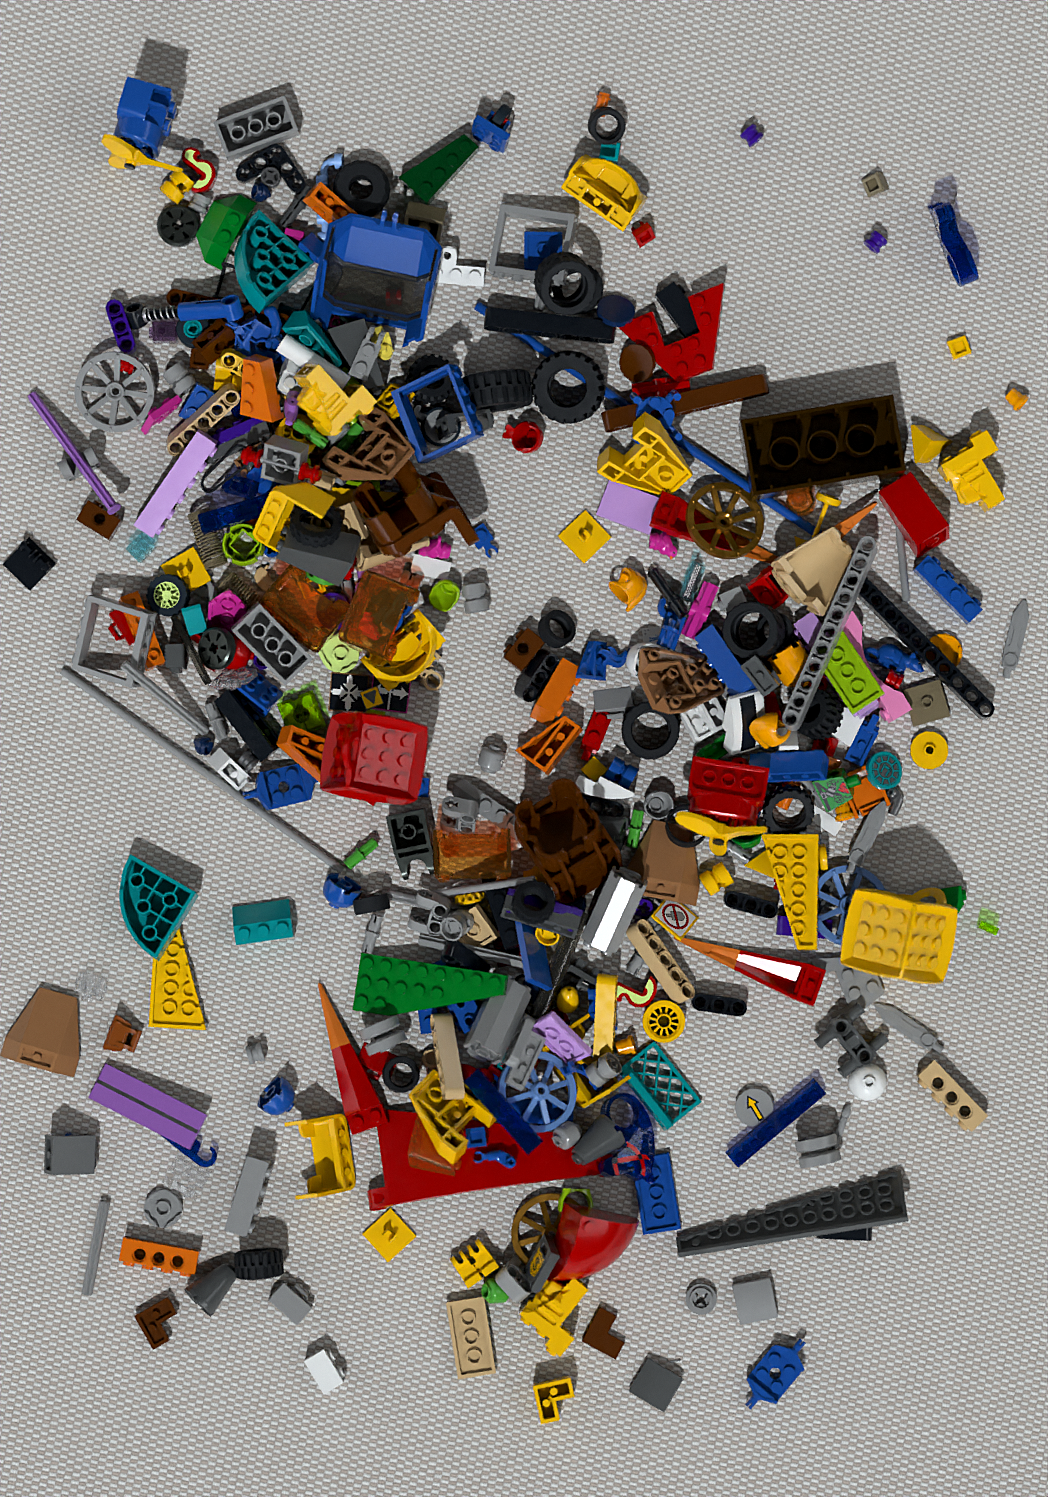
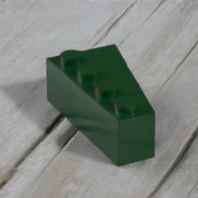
M463 134L399 176V181L425 205H430L479 152V147Z

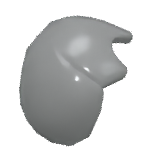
M661 790L653 791L644 800V812L650 818L656 820L666 818L671 810L674 809L673 798L667 792Z

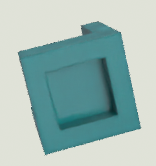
M617 142L616 145L601 144L599 158L617 164L620 143Z

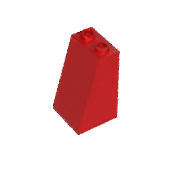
M911 472L908 474L904 473L897 477L896 481L892 484L888 483L881 487L879 499L917 559L949 539V524Z

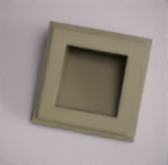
M876 172L861 180L868 198L889 190L883 172Z

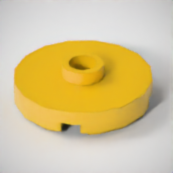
M926 731L918 734L913 739L910 745V756L918 767L934 769L940 767L945 762L948 756V745L940 734ZM927 747H931L933 749V752L931 754H928L926 752Z

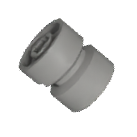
M182 361L173 365L162 375L169 385H173L172 389L179 397L190 392L197 382L192 374H188L189 370Z
M485 583L461 587L462 596L466 598L464 602L465 614L490 610L488 599L484 597L487 594Z
M464 909L454 911L442 920L440 924L441 934L449 941L460 939L473 928V917Z
M607 1052L599 1057L598 1061L595 1060L588 1065L585 1071L590 1082L596 1087H601L609 1082L610 1079L619 1075L622 1072V1066L614 1054Z

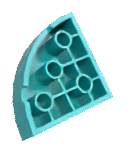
M260 210L251 217L238 239L234 255L235 272L240 288L248 302L259 314L304 277L314 263Z
M130 854L121 876L119 890L121 913L125 925L134 940L146 953L160 961L199 895Z

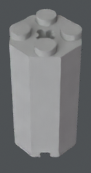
M612 866L581 938L584 940L583 944L585 946L600 949L603 954L611 956L612 953H617L648 884L646 879H644V882L640 880L641 875L625 867H620L619 870H616V866Z
M508 975L506 995L484 999L463 1045L464 1048L468 1047L467 1053L485 1063L487 1059L492 1060L491 1064L494 1065L502 1062L531 998L530 987L519 984L512 976Z

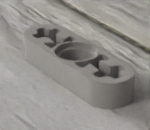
M525 1014L518 1024L503 1060V1063L511 1068L516 1066L535 1024L533 1017Z

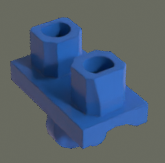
M668 612L656 644L675 651L686 622V617L678 619L676 614Z

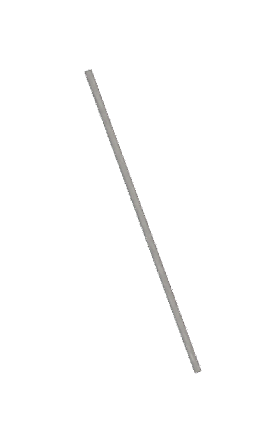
M66 668L62 669L60 672L62 676L339 873L343 871L345 867L251 800H244V796L69 670Z

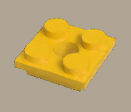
M396 383L390 384L376 400L377 402L374 406L383 411L392 420L400 416L391 394L392 391L402 387ZM414 392L408 394L410 403L413 401V397L415 396Z

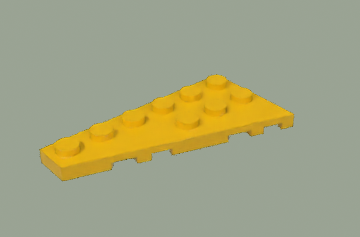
M763 834L762 839L798 950H818L819 834Z
M179 928L160 961L153 958L148 1027L207 1030Z

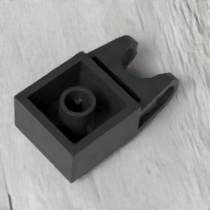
M426 808L386 816L393 853L403 879H409V865L412 860L416 859L423 861L429 870V874L434 875V847ZM407 826L414 829L412 836L405 832V829L408 828Z

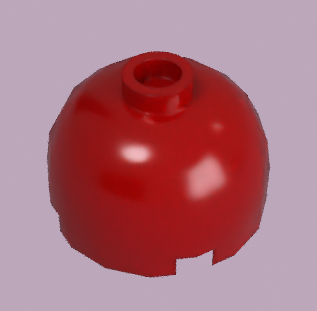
M230 631L235 641L236 650L232 662L225 669L240 670L248 664L249 659L253 660L254 653L234 632Z

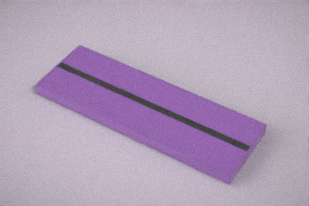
M105 1063L88 1097L191 1150L208 1116Z

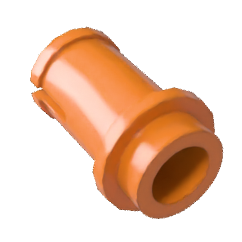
M599 92V95L596 96L598 99L595 110L608 106V102L611 101L610 94Z

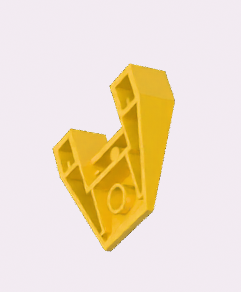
M646 412L633 423L632 438L640 444L636 443L625 455L608 446L597 457V473L613 482L661 495L662 491L673 494L693 475V472L662 423Z
M433 1069L408 1096L437 1152L453 1165L465 1153L469 1142L458 1132L473 1117H476L490 1128L501 1116L502 1110L498 1099L494 1095L465 1082L464 1099L443 1100L438 1071Z

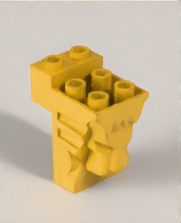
M305 364L293 376L298 385L303 388L297 396V405L307 412L308 417L314 421L312 423L321 435H338L343 430L342 426L346 422L352 421L356 414H369L377 402L363 385L349 384L342 391L319 364Z
M980 429L969 437L967 446L956 453V457L949 456L942 460L937 471L945 482L949 481L951 489L956 493L960 505H970L977 502L985 513L1002 503L1005 497L983 460L994 455L999 449L987 430L982 432Z
M547 1279L541 1291L536 1293L532 1300L529 1299L519 1311L521 1321L528 1326L532 1324L536 1327L535 1332L541 1337L545 1338L547 1336L545 1348L554 1357L556 1354L561 1357L575 1339L574 1334L561 1324L589 1290L588 1286L579 1279L566 1281L565 1284L557 1280Z

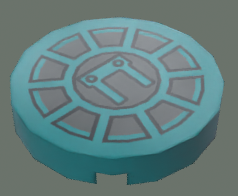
M882 751L873 754L867 761V778L877 789L887 790L895 787L900 782L902 767L895 755Z

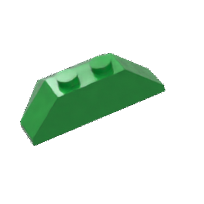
M240 194L213 201L196 233L206 263L222 271L221 263L227 262L257 205L256 202Z

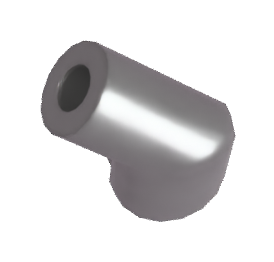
M890 788L887 790V796L892 805L888 813L897 817L903 804V798L897 788Z

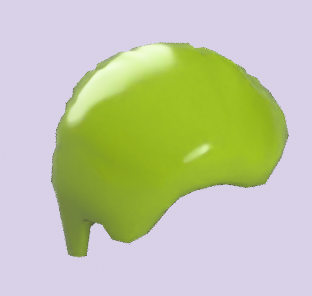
M442 579L432 587L428 596L429 603L439 611L447 612L458 602L460 588L452 580Z

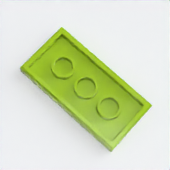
M842 630L824 673L851 714L854 715L885 693ZM821 647V648L818 650V653H819V654H824V653H826L827 648H826V647Z

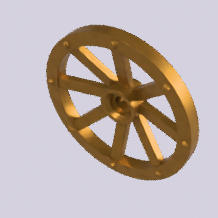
M715 482L705 485L693 495L687 505L685 519L692 540L700 549L716 558L737 559L743 557L756 547L763 535L764 519L760 506L756 500L751 501L750 493L737 485L727 482ZM717 491H726L734 494L725 512H722ZM707 493H711L716 515L698 502ZM740 497L747 503L751 511L732 517L731 512ZM697 509L713 522L695 524L694 510ZM754 517L755 533L733 524ZM716 530L710 544L702 538L698 531ZM730 531L751 539V542L739 549ZM721 533L724 534L732 551L716 548Z
M545 1193L535 1196L524 1203L516 1213L511 1228V1239L517 1256L525 1265H527L529 1258L524 1254L521 1246L540 1241L543 1234L548 1235L550 1231H554L556 1236L562 1212L559 1213L554 1224H551L545 1201H558L561 1194ZM568 1196L564 1199L566 1203L580 1205ZM537 1203L540 1204L546 1224L545 1227L524 1216L526 1211ZM520 1221L542 1232V1234L519 1241L518 1228Z

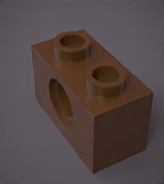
M219 318L191 343L208 363L212 365L221 357L223 350L231 348L235 344V334Z
M88 500L76 520L111 541L122 524V521L119 519L120 515L117 513L109 515L103 509L104 505L96 500L93 503ZM100 514L105 515V521L102 524H97L95 521L96 517Z
M528 627L526 630L521 629L515 636L518 640L513 645L509 644L503 651L505 654L503 658L520 672L526 668L545 644ZM526 644L529 650L527 653L521 654L517 650L518 646Z

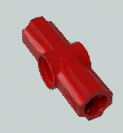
M658 378L651 380V382L631 384L632 392L638 394L642 399L656 395L665 397L672 389L677 390L679 393L690 391L689 379L678 383L674 379Z

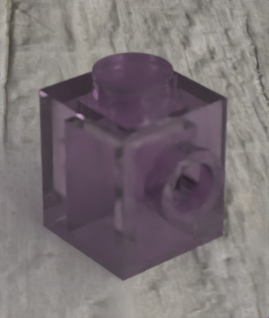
M152 322V327H149V338L152 339L154 344H177V323Z

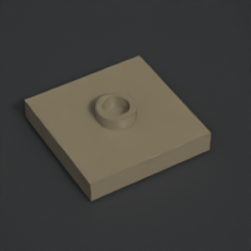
M940 679L902 690L912 708L909 711L913 727L950 717Z

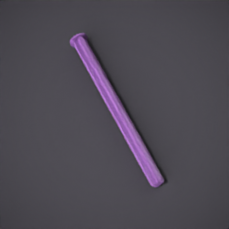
M37 392L30 393L28 395L29 401L108 509L107 513L109 515L116 513L121 508V505L112 498Z

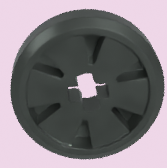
M174 204L168 206L160 213L157 220V230L161 239L168 245L183 247L195 240L196 233L199 230V220L191 208L181 204ZM177 221H181L180 223L183 225L179 230L173 227V224H177Z
M212 627L202 634L198 644V654L204 666L213 670H221L228 667L235 656V641L227 629Z

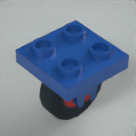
M503 104L497 112L492 110L486 119L477 115L471 131L473 137L479 142L488 144L493 151L504 153L510 138L507 130L511 126L509 117L512 108Z

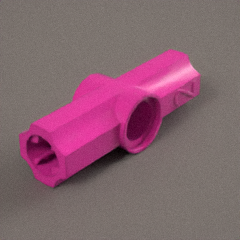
M706 581L703 582L699 594L694 599L688 613L689 617L682 630V635L694 640L699 635L702 625L706 622L711 611V605L719 587Z

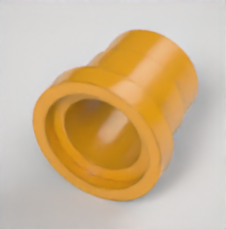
M1013 388L1006 395L1005 399L1017 412L1024 406L1029 397Z
M848 801L835 808L836 822L854 818Z
M628 1035L627 1038L615 1042L619 1056L637 1053L632 1035Z

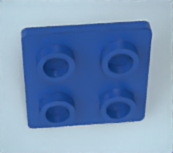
M255 670L237 686V689L252 701L264 718L283 696V692L278 687L270 683L262 674Z

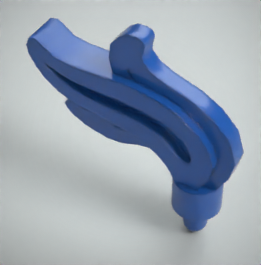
M607 646L609 650L605 648L596 649V652L602 654L605 658L601 662L603 667L611 665L620 668L625 664L626 656L631 648L627 651L624 650L621 654H617V651L611 646Z

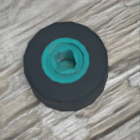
M179 319L176 333L182 344L189 348H195L191 342L210 327L207 319L180 321Z

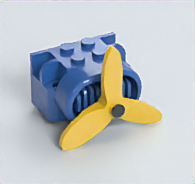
M127 76L117 108L118 121L114 134H104L101 140L102 144L112 152L108 159L109 165L118 169L135 170L136 166L150 165L178 173L183 172V168L154 160L159 157L166 137L170 136L172 129L171 121L176 117L177 108H175L176 102H174L172 89Z

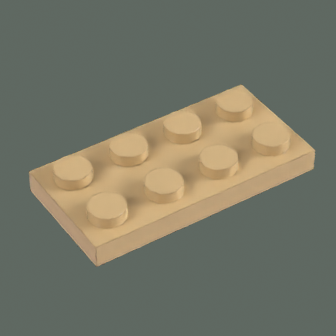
M480 1296L446 1302L458 1379L495 1374L496 1368L485 1299Z

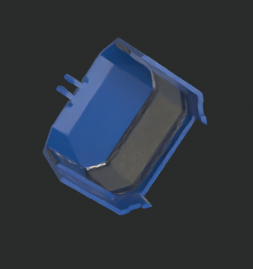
M385 209L382 210L381 219L350 213L329 223L314 280L310 316L314 320L318 319L326 331L331 314L358 320L364 318L367 322L405 329L406 333L402 347L408 346L411 341L419 342L423 340L441 259L442 247L427 229L397 223L399 212H394L393 222L386 221L388 213Z

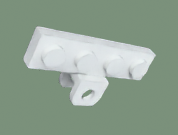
M441 246L442 253L436 283L484 287L485 267L458 265L457 248L455 246ZM449 252L451 256L446 257L444 253ZM428 278L420 282H430L431 278Z

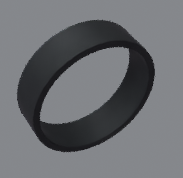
M682 804L672 809L665 825L668 838L677 846L684 848L697 846L706 837L702 835L695 841L685 842L672 835L668 825L669 819L678 811L688 810L689 804Z

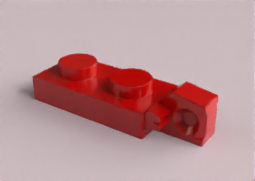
M594 710L581 742L580 748L584 750L581 757L582 760L588 762L591 753L596 754L599 751L611 719L607 718L609 713L595 712Z

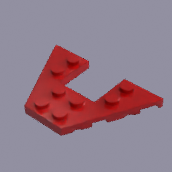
M721 283L688 297L699 329L697 334L665 346L653 311L634 318L630 324L628 323L618 328L636 344H643L651 349L656 363L678 383L714 369L715 364L714 357L717 349L716 342L720 328V313L723 306L722 299L725 284Z

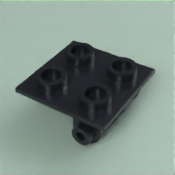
M29 537L26 541H22L19 544L20 547L3 565L31 591L56 563Z

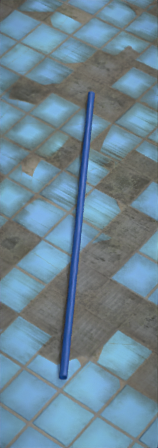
M479 301L474 310L485 316V309L488 307ZM510 333L546 358L556 353L530 335ZM564 369L586 384L584 377L578 371ZM606 387L604 396L619 407L632 404ZM667 431L674 444L749 493L747 480L683 437L680 441H677ZM774 498L759 500L810 535H813L814 525Z

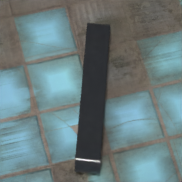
M486 308L484 317V329L488 331L612 344L615 341L616 327L603 323V320L501 308Z

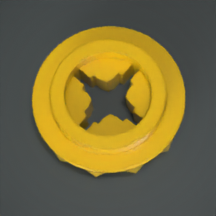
M483 891L456 895L455 903L465 905L480 902L485 897Z

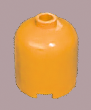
M801 640L796 641L797 645L794 647L790 644L776 652L775 658H767L781 683L789 688L796 686L809 656ZM813 665L811 666L810 670L814 672L815 668ZM809 682L804 683L803 687L808 685Z

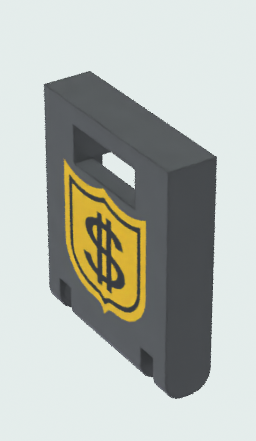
M543 1234L524 1268L529 1285L534 1293L541 1291L553 1267L560 1258L553 1237L547 1234Z

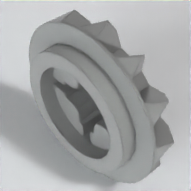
M696 1284L686 1293V1305L695 1314H707L716 1305V1294L710 1286ZM696 1292L701 1296L707 1293L704 1298L706 1306L701 1302L695 1304L697 1301Z

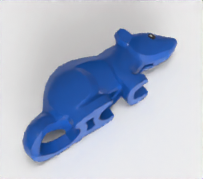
M888 643L878 648L867 647L863 650L867 661L886 669L897 667L896 672L904 674L906 668L918 673L924 671L915 653L910 655L904 653L894 644ZM868 654H873L876 657V659L872 658Z

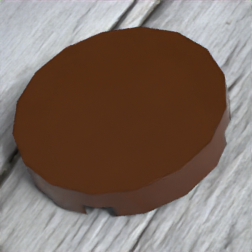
M633 344L622 351L619 365L621 372L628 380L642 382L652 376L656 361L651 349L643 344Z

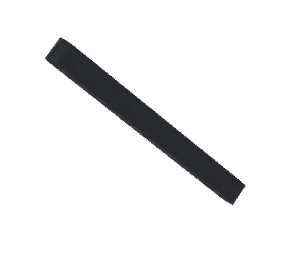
M866 577L864 584L867 586V591H860L858 598L979 719L986 720L990 718L995 710L992 702ZM852 578L848 584L854 585L858 579ZM878 597L881 600V604L879 606L873 605L871 598ZM885 611H892L895 617L893 619L886 618ZM905 624L908 627V632H900L898 626ZM919 638L922 642L921 646H914L912 639ZM927 651H932L935 654L934 660L926 658L925 654ZM946 665L949 672L947 674L941 673L939 666ZM953 679H960L962 687H955ZM967 692H973L976 695V700L969 701L966 696ZM984 705L989 708L988 715L981 713V706Z

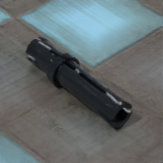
M658 568L652 569L656 576L649 571L647 576L665 598L667 606L673 609L678 619L684 618L680 611L687 616L689 611L681 603L679 595L675 594Z

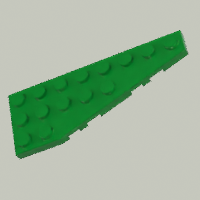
M361 953L352 1010L393 1016L506 995L508 975Z

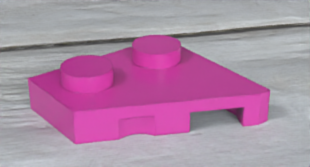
M178 395L172 399L168 397L161 403V407L151 409L147 414V420L140 430L145 435L148 434L153 425L161 423L178 408L182 399Z

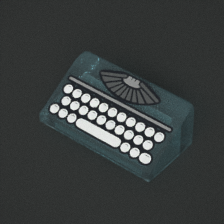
M692 561L679 594L681 599L688 602L693 601L705 571V567L696 561Z

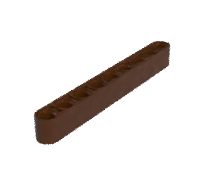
M758 374L679 393L681 399L678 401L673 399L670 404L674 410V417L761 397L770 392L765 374ZM637 404L602 412L601 417L605 432H614L633 427V423L636 421L635 411ZM653 410L650 412V415L657 419L659 411Z

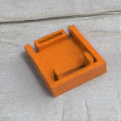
M866 765L848 772V777L863 770L867 773ZM867 777L861 779V784L854 787V796L848 801L851 812L854 814V819L859 818L857 810L860 811L861 816H865L881 803L883 799L886 802V806L891 805L885 789H877L869 782Z

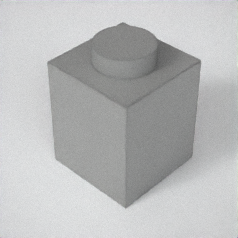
M738 586L720 594L717 604L720 610H724L727 614L734 606L747 602L741 587Z

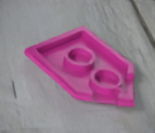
M227 589L209 601L207 629L221 627L229 632H233L230 628L247 612V606L230 589Z

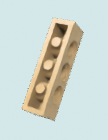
M931 1060L916 1075L919 1078L917 1082L924 1089L928 1087L933 1092L930 1096L937 1103L941 1101L946 1106L944 1110L951 1117L954 1115L959 1120L957 1124L964 1131L968 1129L972 1132L988 1117L935 1060ZM939 1077L942 1080V1086L934 1088L932 1082L935 1078ZM952 1091L955 1093L956 1098L953 1102H948L946 1094ZM966 1105L969 1108V1113L966 1116H961L959 1109Z

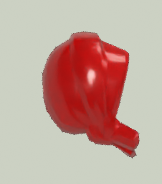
M523 421L514 428L509 424L505 425L506 432L503 433L502 437L505 439L511 438L512 445L517 451L533 453L542 445L543 431L535 422Z

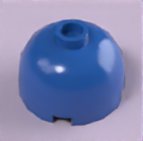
M338 873L328 874L323 885V894L329 905L335 909L351 907L353 901L359 899L362 890L360 891L361 886L347 876L342 879L338 877Z
M277 1077L265 1088L264 1091L267 1093L264 1098L260 1096L258 1100V1107L270 1115L277 1116L284 1112H289L293 1108L295 1091L285 1078Z

